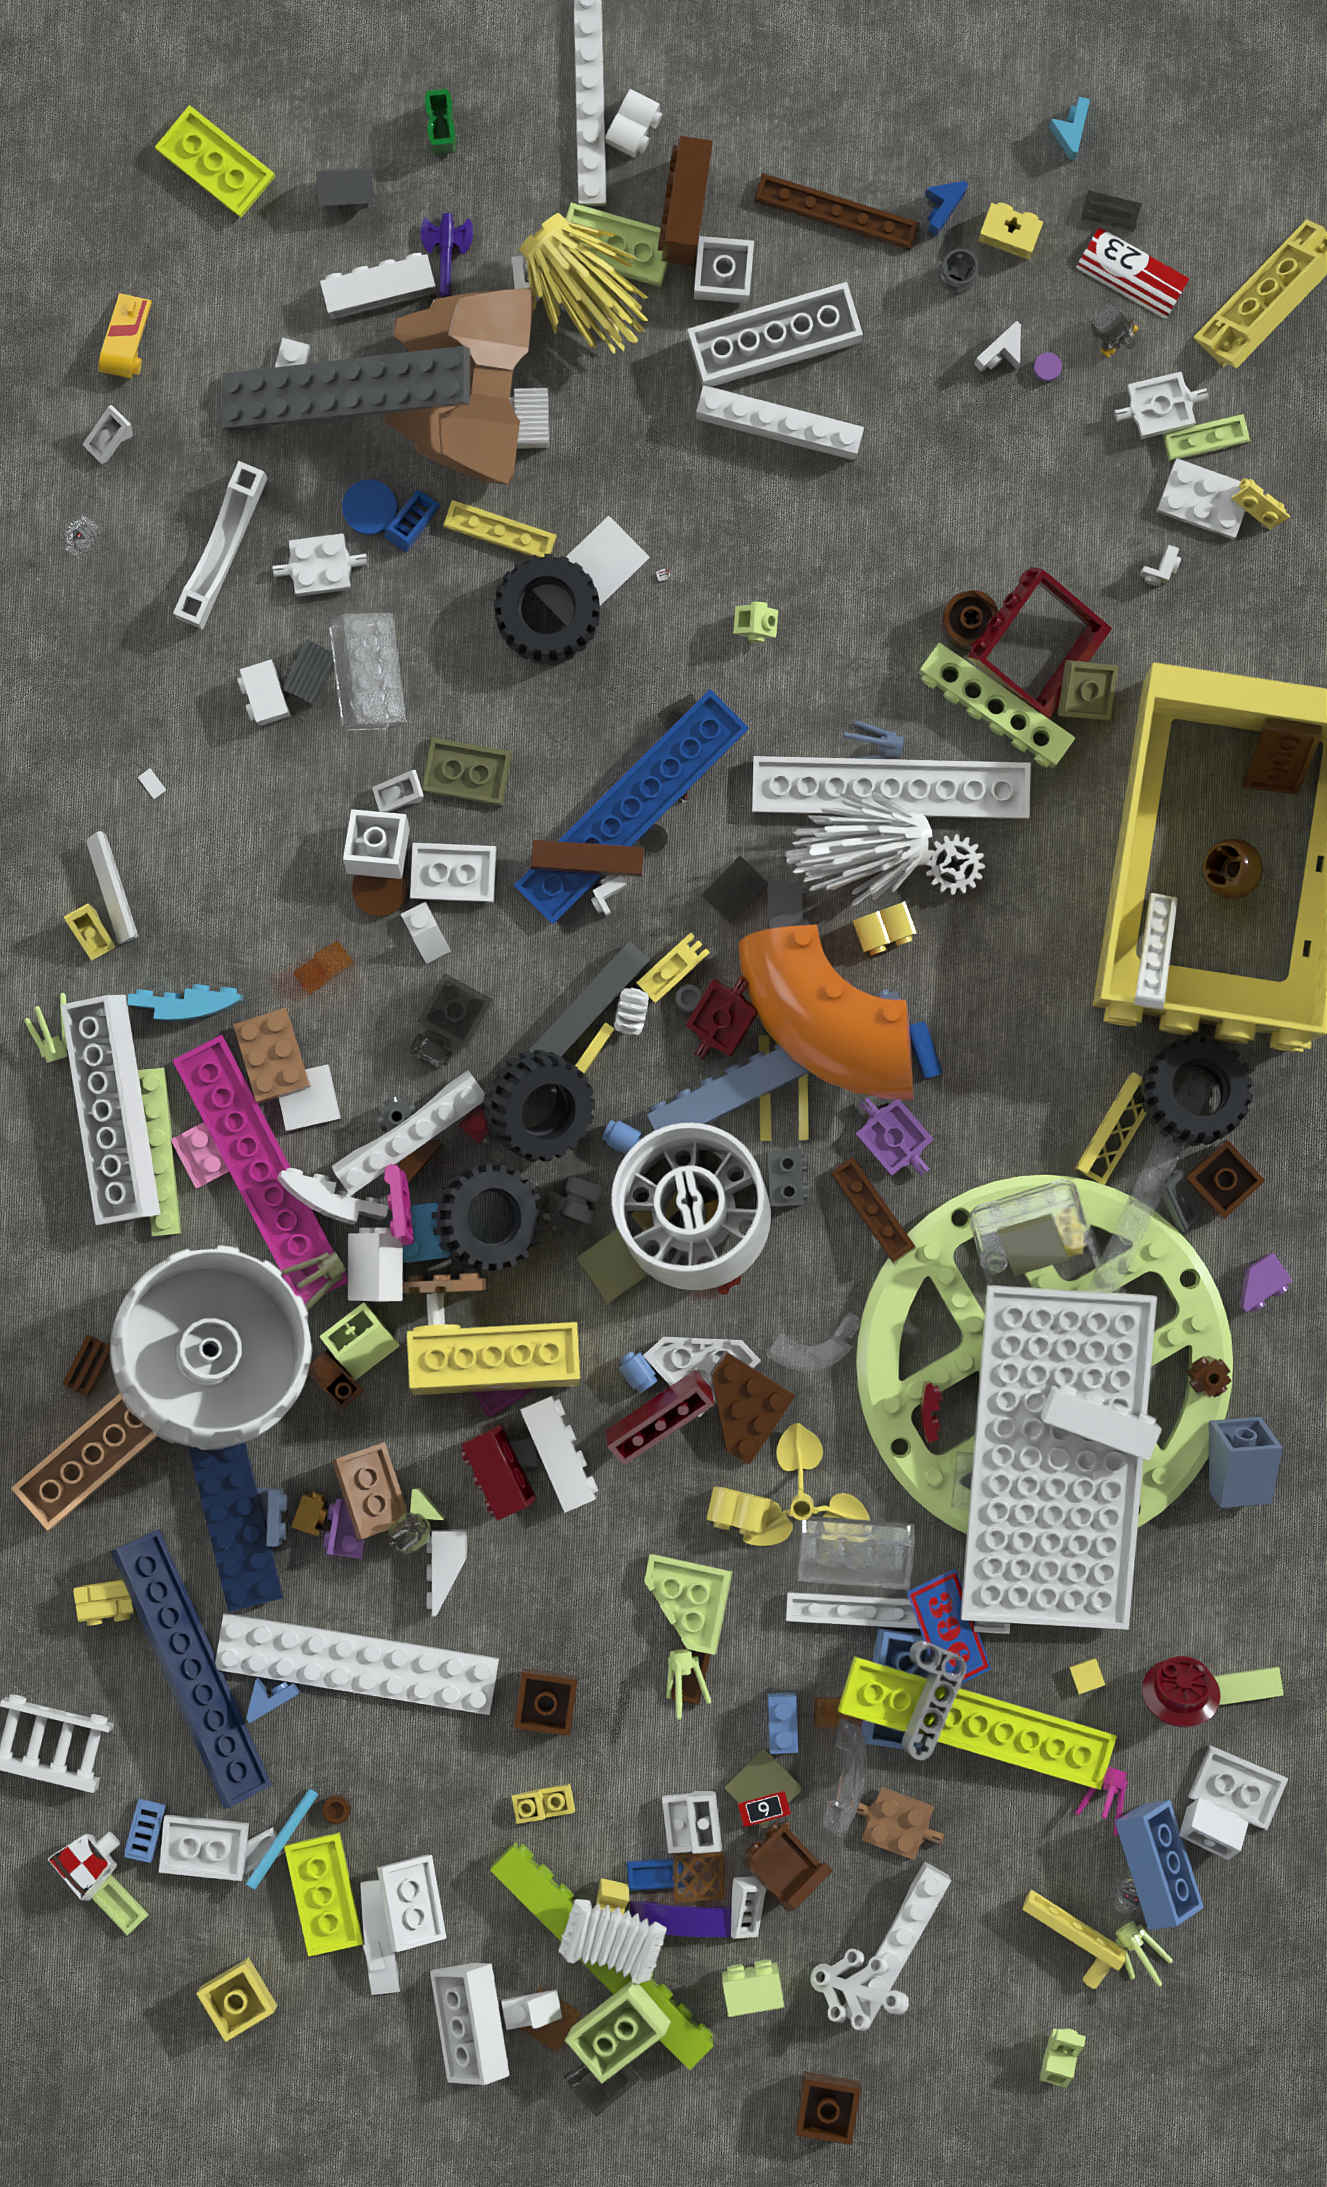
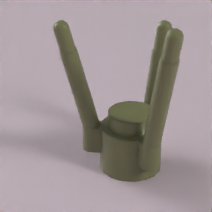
M325 1252L319 1257L282 1270V1273L285 1275L321 1263L318 1265L320 1270L299 1282L298 1288L304 1287L324 1275L326 1280L332 1277L306 1303L307 1311L337 1281L343 1278L341 1273L347 1270L336 1252L330 1255L328 1252Z

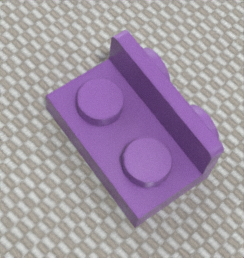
M337 1498L335 1504L330 1503L328 1520H332L331 1531L325 1532L323 1547L328 1548L327 1555L362 1559L365 1538L357 1539L344 1498Z

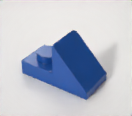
M960 181L926 189L925 197L940 206V208L935 206L927 218L930 221L928 227L930 233L936 237L938 236L966 194L969 183Z

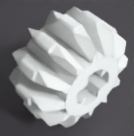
M624 988L621 991L614 1020L616 1031L628 1035H639L642 1032L649 999L646 992L635 988Z

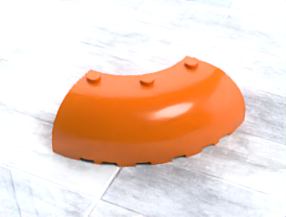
M817 925L766 929L752 933L739 941L740 968L742 976L749 982L746 991L750 1001L758 1010V1017L766 1031L792 1060L825 1082L834 1086H840L853 1093H862L890 1100H914L910 1025L906 1000H891L872 996L846 982L827 960L822 949Z

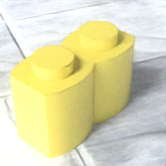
M905 902L852 921L863 953L869 951L871 956L886 951L885 945L896 942V945L900 946L913 941L911 936L916 934Z
M713 1487L707 1520L714 1521L713 1527L730 1530V1526L740 1528L739 1533L755 1537L756 1532H765L772 1499L724 1487Z

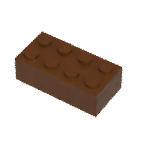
M680 136L679 145H673L657 251H663L661 259L663 262L694 266L713 144L711 140Z

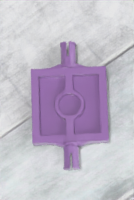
M869 1097L859 1104L870 1118L866 1125L855 1134L891 1176L901 1167L909 1164L916 1169L920 1176L930 1169L919 1156L922 1150L934 1139L901 1100H894L887 1107L878 1109Z

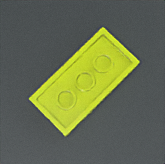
M190 105L155 146L157 152L239 218L244 216L276 177L275 173Z
M340 1832L285 1844V1853L308 1957L362 1945L364 1940Z

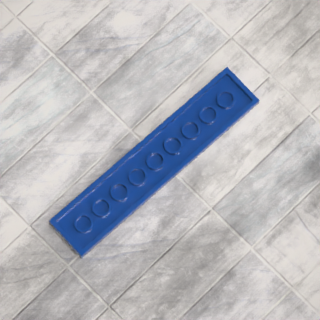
M709 689L557 842L632 847L750 728ZM530 868L514 886L554 925L604 874L534 870Z

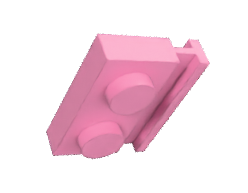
M204 1122L171 1139L196 1189L229 1173Z

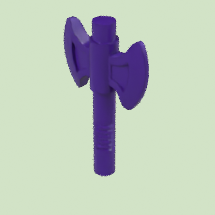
M443 213L440 228L432 225L428 218H424L420 234L422 244L428 253H432L434 247L440 245L439 296L449 297L451 291L453 245L458 246L460 254H465L473 240V225L471 220L467 219L462 226L454 228L453 214Z

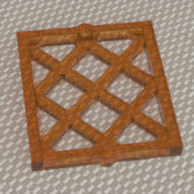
M723 1852L673 1854L674 1875L672 1879L674 1880L675 1902L724 1899L725 1874ZM702 1857L713 1858L707 1863ZM683 1858L694 1859L691 1861L690 1864H688ZM717 1859L719 1860L718 1872L711 1867ZM698 1860L705 1865L699 1874L692 1868ZM679 1861L686 1866L680 1875L678 1874ZM708 1869L715 1875L709 1883L702 1878ZM689 1870L696 1876L690 1884L683 1879ZM717 1879L720 1880V1890L718 1892L712 1887V1884ZM698 1880L705 1885L700 1893L693 1888ZM679 1881L686 1886L681 1894L678 1893ZM708 1889L714 1894L703 1896ZM689 1890L695 1895L691 1897H684Z

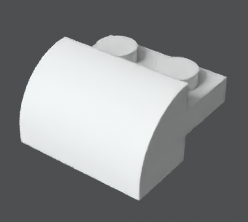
M694 1791L688 1794L664 1795L662 1797L668 1853L720 1852L722 1850L715 1792Z

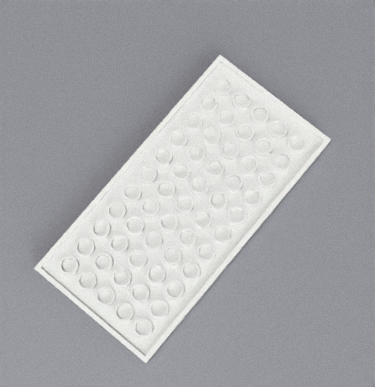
M987 1285L960 1616L962 1620L1129 1630L1143 1458L1048 1424L1041 1419L1040 1415L1052 1385L1060 1388L1061 1384L1075 1388L1077 1390L1076 1394L1085 1398L1087 1394L1100 1397L1104 1400L1102 1404L1113 1407L1114 1403L1130 1409L1129 1414L1139 1417L1140 1413L1147 1415L1156 1296Z

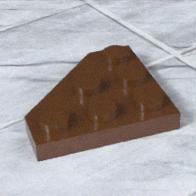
M725 1350L710 1372L719 1422L721 1423L724 1447L726 1451L750 1465L794 1399L795 1394Z

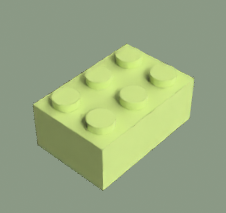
M630 1981L575 2024L565 2041L596 2078L603 2083L666 2034L671 2021L640 1984Z

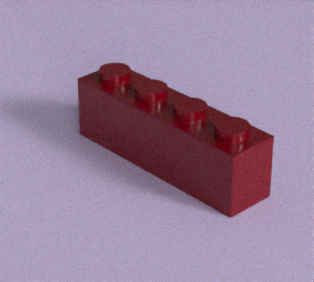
M695 1369L606 1430L607 1447L623 1465H626L714 1405L712 1388Z

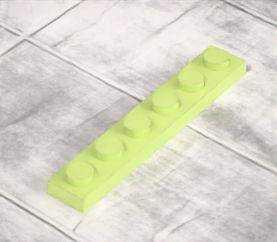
M166 1068L138 1070L161 1215L150 1216L152 1236L181 1234L174 1152L171 1141L172 1131Z

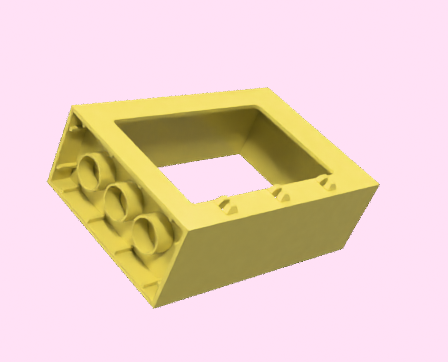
M1153 662L1142 685L1093 1007L1105 1008L1103 1022L1136 1027L1137 1023L1142 1022L1143 1014L1161 1017L1159 1031L1180 1035H1192V1032H1198L1199 1023L1216 1026L1215 1040L1238 1044H1248V1040L1254 1041L1255 1032L1272 1034L1270 1048L1303 1053L1304 1049H1311L1312 1041L1327 1034L1326 688ZM1181 719L1260 732L1265 719L1321 725L1322 734L1319 741L1323 743V752L1288 977L1282 982L1169 965L1163 1009L1135 1005L1140 959L1136 954L1172 720ZM1318 856L1324 857L1321 864V872H1316ZM1305 940L1311 941L1308 948V957L1302 956Z

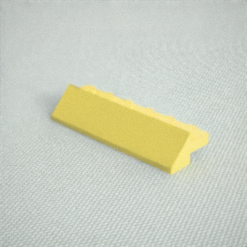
M1306 219L1194 336L1195 341L1223 367L1228 364L1237 369L1327 275V231L1325 228Z

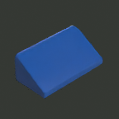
M919 1022L910 1025V1043L922 1078L925 1080L943 1073L926 1023Z

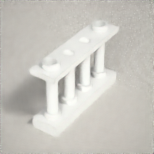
M10 1694L9 1698L5 1697L0 1701L1 1707L9 1708L0 1744L1 1771L91 1793L98 1789L100 1778L95 1777L94 1772H92L101 1732H110L113 1729L114 1723L107 1722L108 1718L101 1715L91 1714L90 1718L28 1703L25 1697ZM20 1711L36 1715L27 1756H23V1759L13 1757V1752H11ZM47 1718L63 1721L55 1759L50 1765L39 1763L40 1759L38 1758ZM74 1725L91 1728L82 1766L77 1772L66 1770L67 1766L65 1765Z

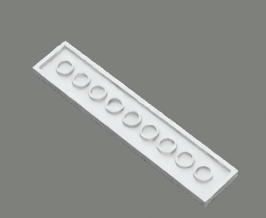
M754 756L752 813L831 814L822 811V808L827 807L864 814L860 809L844 805L842 800L847 799L842 798L840 793L887 809L873 801V790L904 810H915V813H922L925 817L1029 819L1031 763Z
M224 1613L215 1665L221 1671L490 1715L499 1658Z

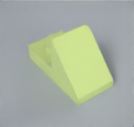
M413 1488L407 1545L419 1546L421 1545V1540H426L428 1524L423 1523V1519L444 1520L445 1516L421 1488Z

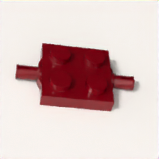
M744 976L739 977L734 988L727 987L717 979L712 980L685 1025L702 1040L697 1051L694 1053L696 1057L699 1056V1059L705 1060L711 1047L719 1049L729 1057L733 1056L758 1015V1010L742 995L749 984Z

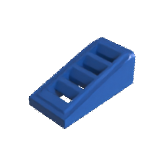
M417 489L386 528L385 538L404 552H408L439 509L440 504ZM418 502L429 510L424 512L415 504ZM410 511L419 516L421 520L419 521L409 514ZM403 521H406L407 523H409L410 525H412V526L414 527V529H413V530L410 529L409 527H407L406 525H404L402 522H403Z

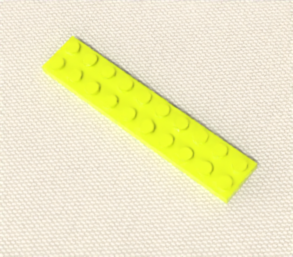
M854 1656L838 1711L906 1732L928 1678ZM943 1685L936 1688L934 1692L935 1699L943 1697L945 1693ZM959 1688L937 1742L1101 1790L1117 1736ZM928 1712L924 1716V1725L932 1723L934 1720L933 1712ZM919 1728L918 1732L927 1736L928 1733Z

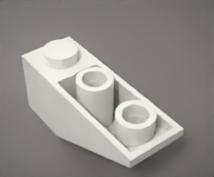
M434 1529L432 1536H427V1553H432V1564H427V1581H432V1592H427V1609H432V1616H437L467 1558V1529Z

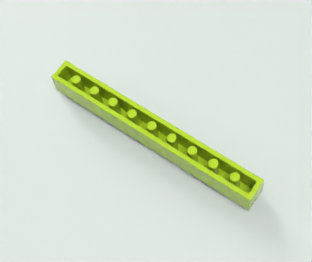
M514 1842L491 1865L490 1871L562 1942V1935L565 1932L570 1917L569 1913L574 1905V1900L572 1899L574 1894L563 1883L559 1886L552 1879L554 1874L544 1864L539 1866L532 1859L534 1854L524 1844L519 1846ZM589 1959L584 1964L613 1994L632 1981L630 1973L624 1977L623 1969L616 1972L615 1965L609 1970L607 1962L600 1967L598 1961L591 1965ZM652 1978L639 1983L671 2021L666 2034L659 2040L691 2070L714 2046L713 2039L711 2038L713 2033L703 2023L698 2025L691 2018L693 2013L683 2003L678 2005L671 1998L673 1993L663 1983L658 1985Z

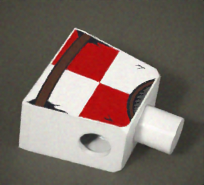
M108 1832L99 1841L93 1835L85 1834L52 1855L48 1860L79 1899L89 1901L116 1868L117 1863L109 1854L120 1845V1842L111 1832Z

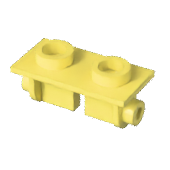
M1244 478L1239 484L1241 491L1231 497L1235 503L1270 530L1290 518V515L1284 509V504L1278 502L1268 493L1263 495L1264 490L1255 484V481L1252 479Z

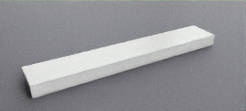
M1150 893L1135 1005L1163 1009L1178 899L1176 897Z

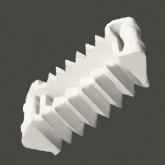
M576 1899L572 1911L569 1913L570 1917L565 1932L562 1935V1942L559 1948V1952L566 1958L567 1962L575 1963L581 1957L584 1964L589 1959L591 1965L598 1961L600 1967L607 1962L609 1970L615 1965L616 1972L623 1969L624 1977L630 1973L633 1983L639 1984L650 1980L652 1972L656 1967L659 1950L664 1944L663 1939L667 1929L657 1922L649 1926L647 1919L640 1923L638 1914L631 1918L629 1910L622 1915L619 1907H617L611 1913L609 1905H607L601 1911L599 1902L592 1909L590 1901Z

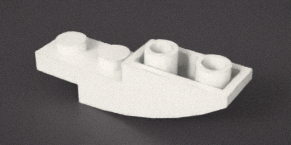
M287 1168L286 1171H281L278 1174L277 1180L295 1198L311 1209L337 1221L353 1225L357 1222L358 1215L383 1220L387 1215L388 1206L382 1205V1200L366 1197L364 1201L356 1199L355 1194L350 1195L349 1192L339 1191L338 1194H334L336 1183L331 1182L328 1176L314 1174L313 1177L302 1175L303 1171L294 1168Z

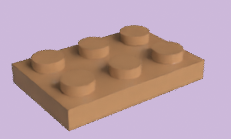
M287 1008L233 1024L257 1104L311 1087Z
M385 1442L332 1460L358 1540L409 1522L410 1517Z

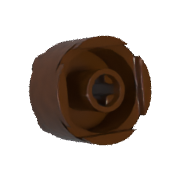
M978 590L960 592L953 596L943 612L941 629L946 639L959 649L972 651L973 643L984 634L989 620L998 614L996 603L989 595ZM971 615L974 616L975 624L971 623L968 625L965 623L966 618H969Z

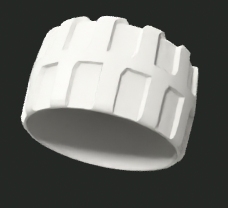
M218 1246L216 1249L196 1251L186 1249L177 1252L144 1274L123 1300L116 1316L111 1336L113 1374L122 1395V1400L132 1415L135 1414L161 1439L172 1444L176 1442L198 1447L202 1450L223 1449L241 1444L263 1434L274 1426L288 1412L299 1396L307 1377L312 1353L306 1307L302 1298L295 1296L289 1285L280 1276L282 1272L267 1260L261 1262L251 1256L239 1253L238 1248ZM206 1344L214 1345L217 1349V1355L214 1357L206 1356L202 1351V1347Z

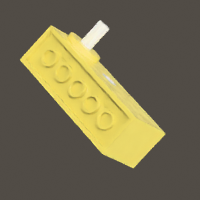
M432 1293L427 1294L428 1326L415 1327L413 1331L407 1332L409 1386L413 1395L580 1386L577 1322L461 1329L459 1325H445L444 1294Z

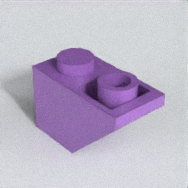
M1274 1253L1266 1254L1246 1268L1239 1304L1242 1312L1250 1310L1254 1313L1266 1305L1264 1302L1266 1298L1272 1294L1274 1297H1278L1289 1289L1287 1284L1293 1280Z

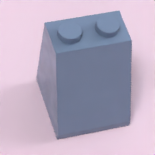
M1262 1417L1209 1420V1487L1211 1495L1220 1508L1272 1504L1283 1447Z

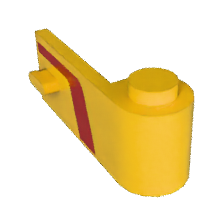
M119 293L101 350L99 372L133 379L135 374H140L142 359L138 358V346L151 308V300Z

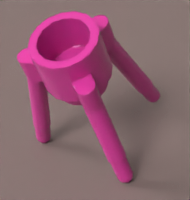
M1110 1766L1107 1768L1102 1785L1103 1789L1108 1790L1102 1818H1107L1114 1793H1118L1116 1821L1122 1817L1124 1795L1128 1781L1125 1780L1126 1772ZM1090 1787L1076 1809V1815L1082 1812L1097 1790L1096 1788ZM1114 1824V1836H1119L1116 1824Z

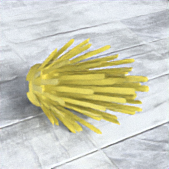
M559 213L550 217L542 224L543 227L534 236L530 235L519 248V251L526 258L531 294L533 293L534 296L533 311L537 307L535 295H538L539 298L542 296L548 319H550L553 331L556 334L558 330L557 324L559 323L557 317L561 314L557 302L559 304L562 302L580 334L591 348L593 346L596 349L597 343L588 330L590 327L596 331L611 352L615 354V347L592 316L623 351L625 347L622 344L621 336L618 334L619 330L628 341L634 344L637 343V337L621 319L626 320L637 333L646 331L612 292L642 321H648V319L639 311L642 309V306L613 279L626 290L632 293L636 292L643 299L648 297L616 272L611 265L584 246L583 243L627 267H633L634 265L615 253L629 259L635 256L592 237H601L602 235L613 237L616 235L615 233L569 222Z

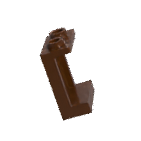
M775 1821L765 1830L766 1837L760 1843L758 1841L754 1842L745 1851L748 1856L742 1863L788 1912L796 1910L833 1869L826 1862L820 1863L788 1828L791 1825L788 1821L779 1824Z

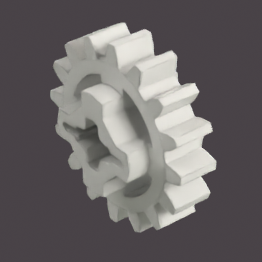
M956 834L953 841H950L948 836H944V844L941 845L937 841L934 842L933 845L936 851H932V859L925 864V866L931 867V870L926 872V877H934L931 885L935 886L939 883L941 885V893L946 888H949L950 894L953 896L956 889L965 894L967 885L972 889L976 887L973 879H982L983 876L978 873V870L984 869L985 865L979 863L978 860L983 858L984 855L983 853L976 854L975 850L978 848V844L968 845L970 838L967 837L961 842L959 841V835ZM955 847L964 849L968 854L962 855L958 853ZM944 850V862L936 865L938 855ZM952 858H954L955 862H964L958 868V872H955L954 868H946ZM973 865L970 877L965 880L964 871L966 867ZM947 875L953 878L954 883L947 882L941 876Z

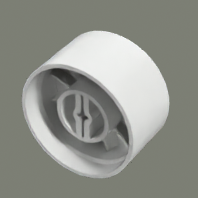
M680 1123L666 1126L650 1133L640 1140L625 1156L618 1168L613 1183V1214L617 1227L630 1253L646 1273L666 1285L686 1290H704L721 1286L744 1273L754 1263L764 1248L770 1230L771 1209L760 1170L747 1148L738 1139L719 1128L700 1123ZM699 1150H708L726 1155V1158L714 1175L708 1170L698 1167ZM682 1156L691 1157L690 1163L686 1166H679L677 1161ZM667 1158L672 1171L662 1178L658 1186L643 1177L653 1165ZM734 1172H742L744 1174V1177L737 1182L729 1180ZM755 1183L758 1193L757 1210L736 1209L732 1194ZM698 1185L712 1189L719 1196L718 1209L714 1217L707 1224L705 1221L707 1209L699 1192ZM677 1191L679 1194L676 1201L686 1229L672 1225L665 1217L668 1201ZM646 1192L649 1194L646 1202L639 1203L635 1201L639 1193ZM689 1192H690V1195H691L692 1200H693V1202H694V1203H693V1212H694L695 1221H694L693 1216H692V1214H691V1212H690L692 1206H691V1201H690ZM628 1211L652 1212L654 1227L632 1238L628 1227ZM751 1224L752 1226L746 1235L740 1233L743 1226ZM728 1235L740 1241L734 1249L720 1258L717 1257L713 1249ZM652 1245L660 1247V1251L655 1256L646 1254L647 1249ZM672 1247L689 1253L688 1266L672 1265L662 1261Z

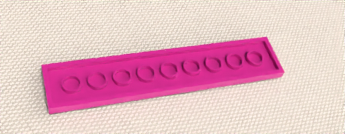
M220 1035L172 1060L280 1271L282 1272L283 1269L319 1257L325 1252H328L329 1255L333 1253L334 1250L313 1209L295 1198L277 1180L278 1174L281 1171H286L287 1168H291L259 1104H257L254 1094L224 1036ZM321 1263L285 1275L282 1273L295 1296H300L304 1305L332 1278L330 1277L326 1280L324 1275L304 1287L298 1288L299 1282L320 1270L318 1265ZM345 1272L341 1273L343 1278L337 1281L326 1293L348 1283V1277Z

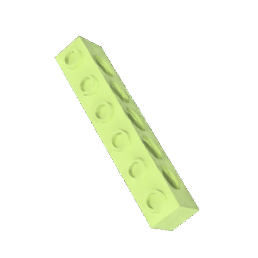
M940 642L918 673L922 676L921 681L933 689L936 686L945 692L943 696L956 705L959 702L967 707L966 712L976 720L982 718L990 724V730L999 736L1007 735L1013 740L1011 744L1022 752L1028 750L1034 754V760L1045 768H1048V766L1054 768L1075 739L1070 733ZM953 670L957 675V680L952 683L946 682L943 679L942 672ZM970 685L976 686L980 692L979 697L969 698L965 693V688ZM992 701L1000 703L1002 712L1000 714H992L988 710V703ZM1014 717L1023 719L1025 728L1022 730L1013 729L1010 723L1011 719ZM1034 734H1044L1047 737V745H1036L1033 740Z

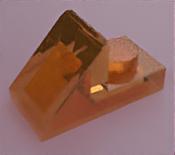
M336 941L315 953L314 958L293 972V974L311 996L352 966L354 961L340 942Z

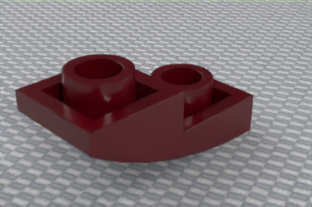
M931 1381L924 1382L920 1401L921 1423L925 1440L928 1443L939 1440L937 1432H940L941 1428L937 1416L931 1417L930 1413L940 1410L938 1402L943 1401L938 1385L933 1386Z

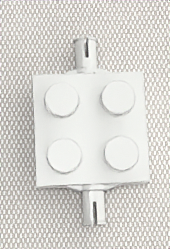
M1177 372L1128 384L1127 391L1131 401L1130 407L1114 410L1117 422L1133 418L1138 426L1141 439L1194 427L1196 421L1192 411L1193 403L1208 400L1209 397L1206 388L1190 392L1185 385L1182 372Z
M344 533L289 540V564L273 566L274 577L291 575L294 581L296 597L351 590L349 577L351 567L367 565L366 553L349 555L346 549Z

